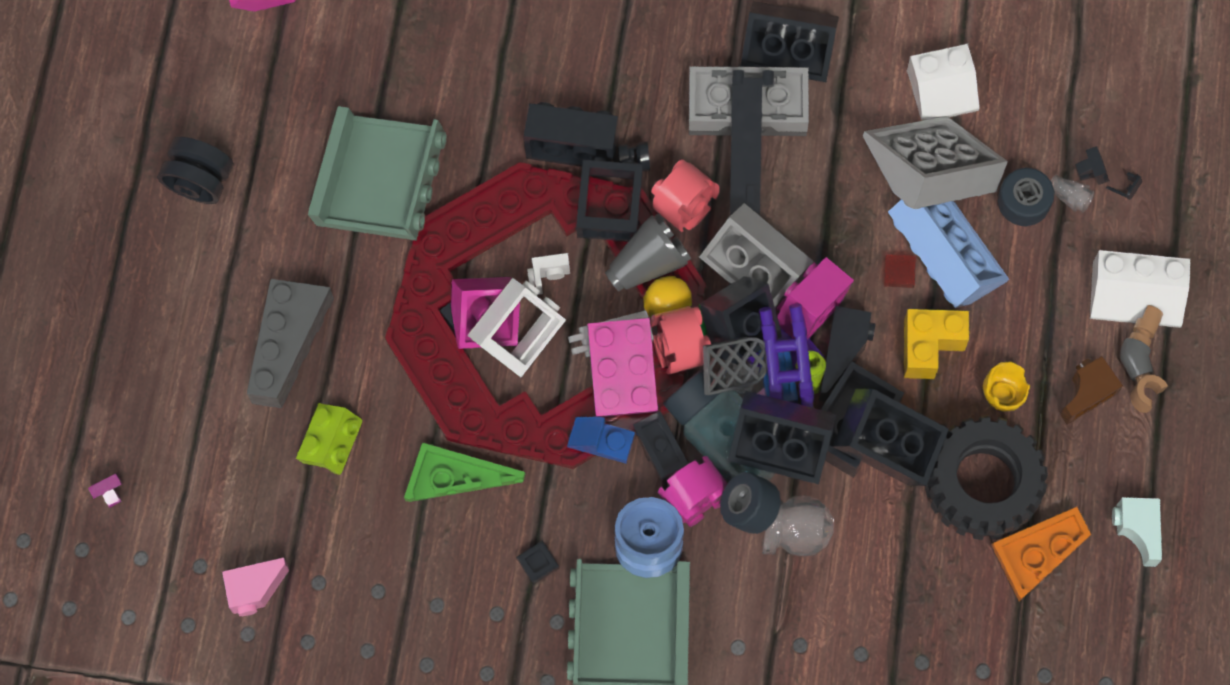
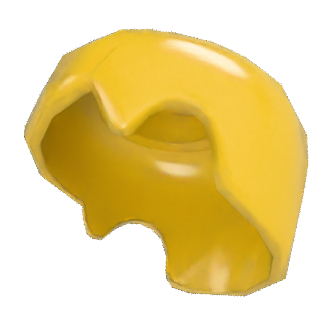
M675 276L660 277L648 287L643 297L644 309L651 318L655 314L686 306L691 307L692 292L687 283Z
M1011 361L1000 362L988 372L983 382V392L990 406L996 410L1007 412L1015 411L1026 402L1030 384L1026 382L1023 367Z

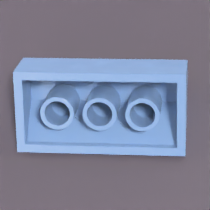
M901 199L888 211L893 219L894 226L904 234L910 243L911 250L920 257L927 267L930 277L937 281L944 291L946 300L953 304L955 308L975 302L1009 280L954 201L913 209L906 206Z

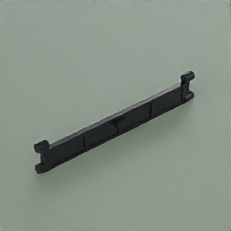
M744 70L732 71L730 216L744 203L760 216L762 87H774V71L772 70L762 71V78L744 77Z

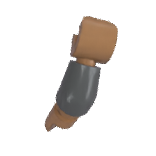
M1150 305L1147 306L1143 317L1136 320L1133 327L1134 332L1130 334L1129 338L1124 339L1120 351V361L1131 380H1136L1137 382L1131 390V403L1136 410L1142 413H1147L1152 409V400L1145 395L1144 388H1151L1158 394L1168 387L1162 378L1150 375L1153 373L1149 357L1151 353L1150 338H1154L1163 317L1161 310Z

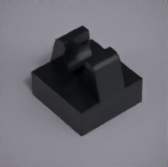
M1098 147L1087 149L1088 158L1075 164L1080 180L1095 177L1098 185L1109 182L1110 180Z

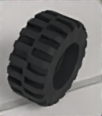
M980 416L978 421L974 422L972 418L962 420L960 426L953 425L949 428L926 485L927 498L932 499L931 508L934 513L940 512L943 516L941 522L947 527L950 524L958 528L956 533L962 536L968 532L973 534V539L983 540L984 536H990L991 540L1000 539L1005 533L1011 535L1017 532L1020 526H1025L1031 519L1045 495L1048 467L1043 466V461L1045 460L1043 451L1035 449L1034 446L1037 441L1032 435L1026 438L1021 434L1024 430L1023 427L1018 424L1014 428L1006 425L1008 419L998 417L996 422L990 421V416ZM980 453L993 455L1002 460L1009 467L1014 477L1015 484L1011 495L1006 500L997 503H984L970 497L962 489L957 478V470L961 461L967 456Z

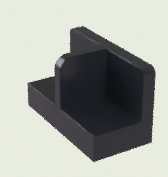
M661 411L633 424V429L646 452V458L648 462L651 461L661 481L674 475L689 464Z

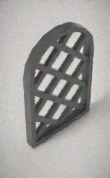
M742 337L703 346L704 394L713 395L758 383L768 370L765 343L755 337ZM753 341L750 347L745 342ZM757 343L762 349L759 355L753 351ZM737 344L733 350L728 346ZM741 346L747 350L742 359L736 354ZM720 347L716 354L711 350ZM724 350L730 354L725 363L719 358ZM750 354L755 358L751 367L745 363ZM733 358L739 363L734 371L728 367ZM716 362L722 366L717 375L711 370ZM758 363H760L762 368L759 374L756 375L753 371ZM743 367L747 373L741 380L737 374ZM725 370L731 375L726 383L720 379ZM710 376L714 379L711 384H710ZM750 376H752V377L754 378V379H752V380H750V381L747 382V380L749 379ZM734 379L739 383L730 386ZM717 383L722 387L713 389Z

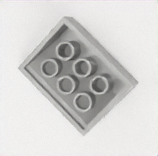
M947 116L864 131L863 134L865 142L893 193L902 199L906 206L913 209L996 192L1008 162Z

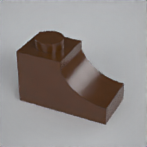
M1103 356L1094 361L1092 358H1088L1076 366L1077 371L1072 378L1075 384V396L1060 414L1067 425L1118 395L1123 387Z

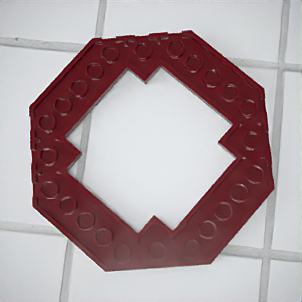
M519 162L425 216L424 228L422 231H419L417 241L413 240L408 253L403 279L398 289L392 319L387 329L385 340L447 441L570 469H575L596 456L567 447L576 417H596L593 385L542 416L526 391L499 406L463 348H458L455 335L439 312L451 302L452 279H454L450 273L452 270L549 214H552L566 237L576 232L581 177L572 176V173L550 168L548 170L535 168L531 164ZM590 177L586 217L630 220L633 186H630V188L614 185L610 181ZM643 189L641 191L638 229L647 218L658 214L653 209L652 202ZM604 240L614 257L628 243L626 241ZM690 260L687 261L688 264L684 267L660 276H675L686 282L692 292L691 308H699V304L703 301L706 283ZM660 277L635 286L642 299L648 287ZM657 326L651 327L652 334L657 335ZM652 341L657 412L661 411L662 415H665L669 411L663 403L683 385L686 370L668 375L666 373L668 367L662 368ZM657 412L604 417L605 424L635 432L633 424Z

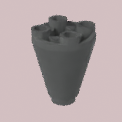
M660 213L647 218L610 263V269L605 272L618 292L623 288L627 290L687 265V261L691 259L679 238L675 236L671 239L674 234Z

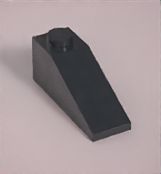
M835 307L826 356V369L822 380L819 401L825 402L851 361L855 363L865 350L867 340L873 341L876 323L870 322L872 312Z

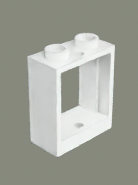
M512 278L467 336L518 376L522 377L566 319L557 313L560 307L548 297H545L543 301L537 297L540 291L532 284L525 281L522 285ZM524 296L543 313L510 354L492 340L491 337Z

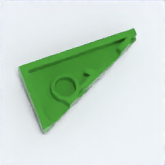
M422 443L404 499L405 501L412 502L522 483L525 479V472Z

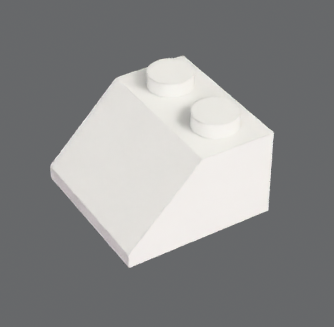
M968 44L910 56L907 73L921 121L979 111L976 71Z

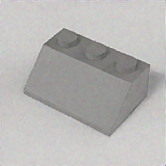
M745 203L727 219L699 256L730 284L744 276L769 283L775 307L785 297L784 293L795 281L798 282L814 262Z

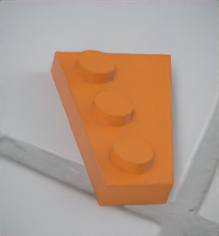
M1075 507L994 542L992 548L1018 601H1020L1086 541L1091 533L1078 507Z

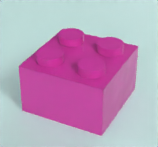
M827 257L819 265L816 263L811 264L803 274L804 279L800 283L795 281L784 293L785 298L777 307L779 311L777 318L780 328L792 338L795 337L793 336L790 305L795 303L801 304L808 340L834 313L835 307L840 306L854 282L850 276Z

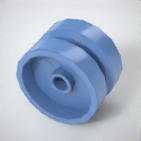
M646 497L638 498L628 503L619 512L615 523L616 557L622 567L633 575L650 578L668 573L676 566L683 551L684 537L683 520L677 509L665 500Z

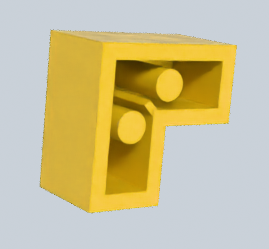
M907 309L904 319V378L935 379L938 371V350L965 351L969 341V311Z

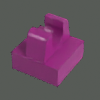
M118 473L88 488L93 499L102 495L109 508L122 502L115 489L123 484Z

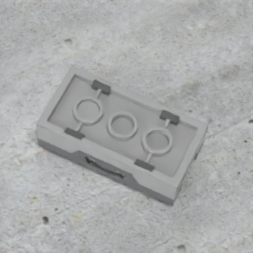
M690 67L689 135L731 136L732 71L744 70V77L762 78V71L772 70L774 71V87H762L761 136H807L809 124L808 68Z

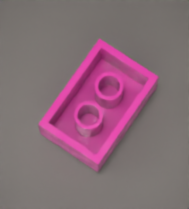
M650 318L588 323L596 417L657 412L658 405Z

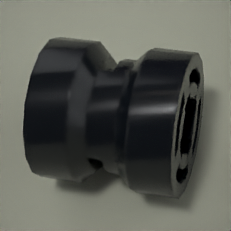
M638 142L636 146L618 144L619 163L622 160L635 161L634 152H636L637 164H643V171H650L647 142Z

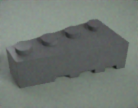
M270 279L247 395L252 404L276 408L283 407L299 374L298 370L311 349L310 345L324 322L323 318L328 308L331 307L334 301L330 287Z

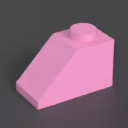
M279 558L222 572L228 605L233 614L238 613L239 616H249L257 613L258 608L266 606L289 571L286 560Z

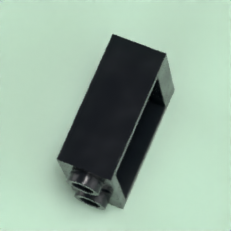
M603 158L583 160L576 224L577 238L629 242L638 231L643 164H637L632 160H622L620 163L608 162ZM590 176L634 179L630 220L586 217Z

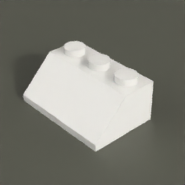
M1099 250L1093 261L1090 319L1136 323V320L1143 317L1147 306L1150 305L1163 312L1159 326L1181 328L1189 292L1190 259Z

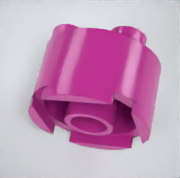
M708 456L702 457L704 463L699 465L695 460L667 480L670 486L666 491L662 487L658 490L660 497L677 509L683 523H687L689 527L699 523L705 517L703 513L712 506L714 509L720 507L722 493L728 484Z

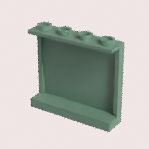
M338 106L308 216L316 226L417 241L418 233L423 230L425 224L424 210L426 203H430L432 198V180L439 172L440 163L438 158L440 150L444 149L447 140V134L440 122L434 119L432 126L354 116L349 108Z
M577 559V568H571L570 587H576V599H570L569 618H575V630H569L568 649H574V661H568L567 680H573V685H688L690 562L677 561V566L670 572L659 577L644 578L633 575L622 567L621 564H582V559Z

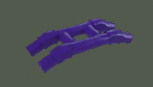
M795 303L789 306L793 336L795 338L776 340L777 332L771 307L759 309L768 368L769 396L784 400L781 383L800 381L801 405L813 408L814 389L811 379L807 328L801 304ZM796 351L798 369L780 371L778 353Z

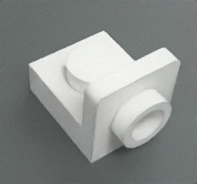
M568 253L532 258L533 268L527 269L529 283L536 286L540 291L539 294H543L541 278L547 277L549 280H557L563 278L565 274H570Z

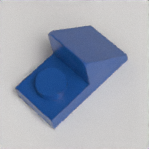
M576 417L567 447L627 464L635 432L605 424L604 417Z

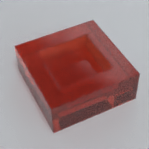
M886 254L884 287L914 288L916 256Z

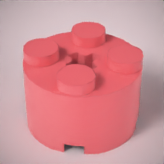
M682 159L675 164L672 172L665 180L660 179L653 186L651 193L655 197L652 207L679 231L684 232V227L690 230L706 217L711 210L708 203L712 197L715 200L717 199L720 188L716 182L692 163Z
M686 306L655 314L651 317V327L657 326L658 332L657 335H653L655 351L662 368L668 367L666 371L668 375L704 365L703 346L710 345L711 343L707 335L703 336L700 326L703 322L702 315L698 307L691 308Z

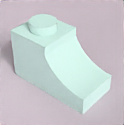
M1122 498L1117 507H1113L1112 524L1117 526V535L1126 536L1137 546L1142 556L1143 566L1156 567L1162 560L1160 499Z

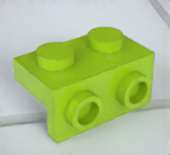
M318 403L296 459L304 464L324 467L334 474L341 475L359 433L362 419L346 408Z

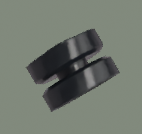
M175 137L167 152L170 160L163 162L157 175L158 181L167 189L187 199L204 204H216L224 190L221 181L229 178L234 166L232 159L221 150L205 142L188 137Z

